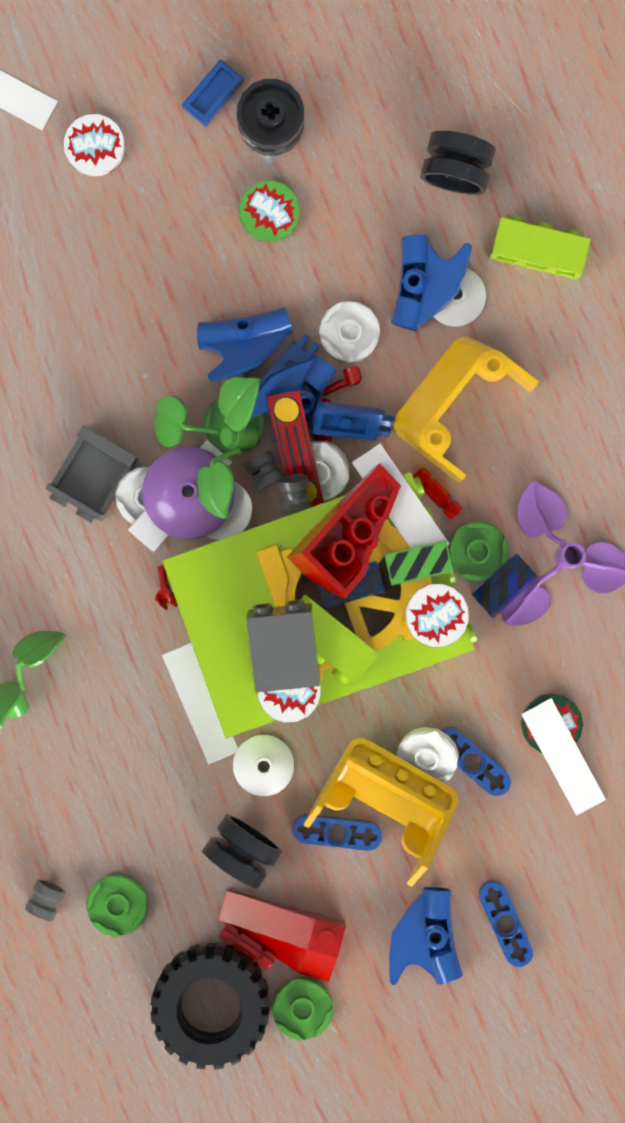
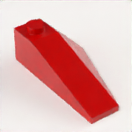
M380 463L377 464L301 540L287 558L309 580L341 598H346L367 572L369 567L368 561L373 549L378 545L380 540L378 536L384 521L390 515L401 485Z
M228 889L219 916V920L225 925L228 923L239 929V934L243 932L263 946L262 949L264 951L268 949L276 955V959L297 973L327 982L330 981L344 936L345 921Z

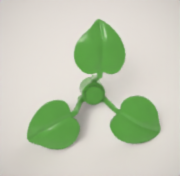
M233 377L224 382L218 399L219 410L226 416L224 423L228 425L223 429L184 424L187 416V407L177 397H163L155 406V435L159 443L164 447L177 446L182 440L183 430L218 434L220 435L221 443L228 449H231L212 459L210 467H202L198 472L196 481L197 495L201 504L208 512L219 518H229L228 509L234 487L232 471L227 464L221 461L233 455H240V449H253L258 440L255 427L247 424L256 402L260 383L259 378Z
M38 631L25 636L17 643L13 649V656L18 660L16 662L17 684L8 681L0 685V729H2L7 717L11 719L18 718L29 709V704L22 693L26 689L23 683V665L31 668L48 659L65 639L66 635L58 631Z

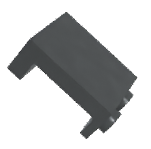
M83 425L77 434L78 440L52 483H48L45 489L52 492L49 498L63 507H66L67 503L77 507L78 510L75 514L90 523H92L94 518L102 522L115 500V492L119 481L127 472L133 470L139 459Z
M292 600L286 602L285 606L272 607V604L263 603L253 606V609H249L246 620L255 691L266 692L320 686V668L317 660L312 603L305 604L303 600Z

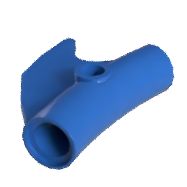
M409 235L401 238V277L391 324L417 331L418 327L439 313L458 294L467 271L472 246L469 243H465L451 259L444 260L436 254L427 235Z
M283 307L238 319L199 322L197 326L199 350H210L223 357L222 363L208 373L209 381L238 375L258 367L277 349L285 337L293 333L286 309Z
M315 355L312 359L291 365L268 376L258 389L250 419L264 412L270 415L266 396L300 391L308 425L319 399L337 370L328 362ZM274 433V440H273V441H274L275 443H277L276 437H275V433Z
M424 887L422 894L408 908L393 930L389 953L391 985L397 984L404 969L411 964L424 968L432 975L438 985L453 982L463 976L453 937L450 889ZM433 932L440 933L436 939L430 938Z

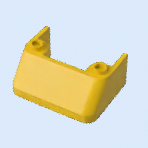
M468 336L459 337L451 344L397 413L393 424L395 433L458 483L466 477V474L442 456L450 446L451 435L448 429L438 420L472 376L476 373L486 381L495 382L507 374L528 392H531L539 383L538 380L502 352Z
M356 738L349 743L322 788L304 826L308 828L311 826L324 805L332 810H343L350 804L352 798L355 797L406 827L401 838L402 845L409 854L418 858L406 883L412 887L428 869L458 805L457 793L447 784L365 738Z

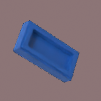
M220 59L181 106L187 113L206 127L244 82V78Z

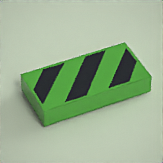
M447 541L384 555L391 586L453 572Z

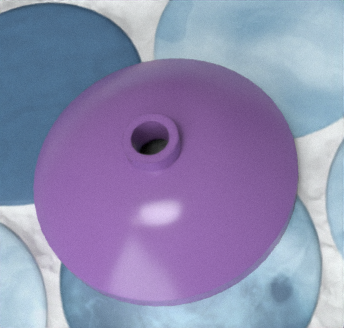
M180 447L161 455L149 468L142 489L144 507L152 522L168 535L180 539L205 537L215 532L227 520L208 512L201 504L197 495L196 481L198 472L202 467H210V461L217 457L213 453L198 447ZM186 486H191L194 489V494L189 498L184 497L182 494V490ZM233 487L232 499L228 509V517L234 505L235 487Z

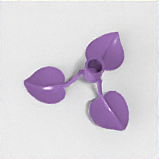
M536 481L531 482L520 496L517 506V521L521 530L527 536L536 538L545 533L547 538L559 544L554 555L557 565L537 579L535 583L529 575H526V582L518 590V574L508 578V599L500 605L502 619L508 625L516 626L531 623L539 619L547 611L550 604V595L539 586L562 569H572L580 565L585 566L582 571V579L585 585L596 593H610L625 584V554L620 549L606 542H596L590 544L585 551L580 544L574 542L567 544L565 539H560L551 533V531H556L564 525L567 518V508L558 494Z

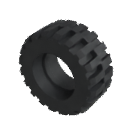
M207 943V946L200 947L199 944L191 946L188 951L184 953L181 951L174 956L173 960L167 963L156 982L150 1003L152 1006L150 1014L151 1023L155 1024V1035L158 1041L163 1040L166 1044L164 1049L170 1055L176 1053L180 1056L179 1062L187 1065L190 1061L196 1063L197 1069L205 1070L206 1065H213L214 1070L223 1069L225 1063L230 1062L234 1065L241 1061L243 1055L249 1056L255 1050L256 1043L261 1041L265 1034L270 1012L269 987L266 979H263L261 975L262 970L257 964H253L250 958L243 953L240 954L234 951L233 946L225 945V948L218 947L217 943ZM204 978H215L228 983L234 988L240 1000V1012L231 1027L220 1032H205L195 1028L187 1021L182 1012V998L186 989L193 982Z

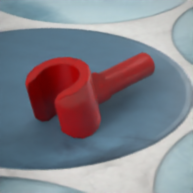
M353 366L343 369L345 379L327 386L323 395L326 396L346 386L358 385L362 380L360 368Z
M164 565L158 566L160 590L155 596V601L165 610H168V601L177 607L175 595L169 589Z

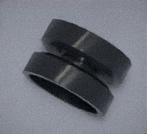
M262 79L252 83L242 93L237 104L238 128L243 141L253 151L264 156H278L290 151L299 142L304 131V105L300 94L290 84L279 79ZM268 116H274L275 119L269 120Z
M431 132L427 152L432 157L424 159L420 178L424 182L443 190L467 195L484 194L489 175L483 169L491 167L496 148L483 139L460 132Z
M226 814L217 827L224 839L211 837L203 848L202 853L212 863L233 878L252 888L258 889L267 875L265 869L258 862L265 865H274L282 850L269 838L247 823L230 814Z

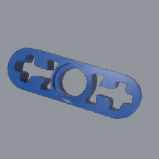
M445 727L440 730L449 736L454 733L457 736L454 741L461 748H463L465 742L469 745L468 748L460 753L457 766L493 796L503 795L509 790L511 785L510 776L497 763L457 729ZM472 752L479 754L482 760L480 767L476 770H469L464 765L466 755ZM488 763L492 765L488 769L490 773L496 777L499 774L503 775L501 782L504 785L501 788L495 786L491 789L489 787L491 781L485 775L482 776L481 780L477 778L479 774L484 772Z
M309 814L299 816L293 825L295 838L305 844L371 851L376 849L382 841L380 828L370 821L318 815L311 824V827L320 828V822H327L324 826V840L318 839L319 832H310L309 837H304L303 831L298 830V826L304 825ZM334 824H341L346 828V836L341 841H334L329 837V828ZM350 825L357 826L355 829L357 833H365L366 828H371L372 834L377 835L376 839L370 840V844H364V839L361 837H354L355 843H348L351 838Z
M494 880L487 881L479 889V899L502 951L511 965L515 967L526 966L533 957V950L508 893L500 882ZM492 887L495 891L501 890V894L497 896L501 907L508 904V908L499 909L493 915L490 913V911L496 910L491 899L485 900V897L489 895L488 889ZM503 915H509L514 919V927L508 932H502L497 928V921ZM520 932L521 936H517L515 939L521 948L526 947V950L523 951L524 957L518 959L516 955L510 956L514 952V948L510 940L504 943L503 939L512 938Z

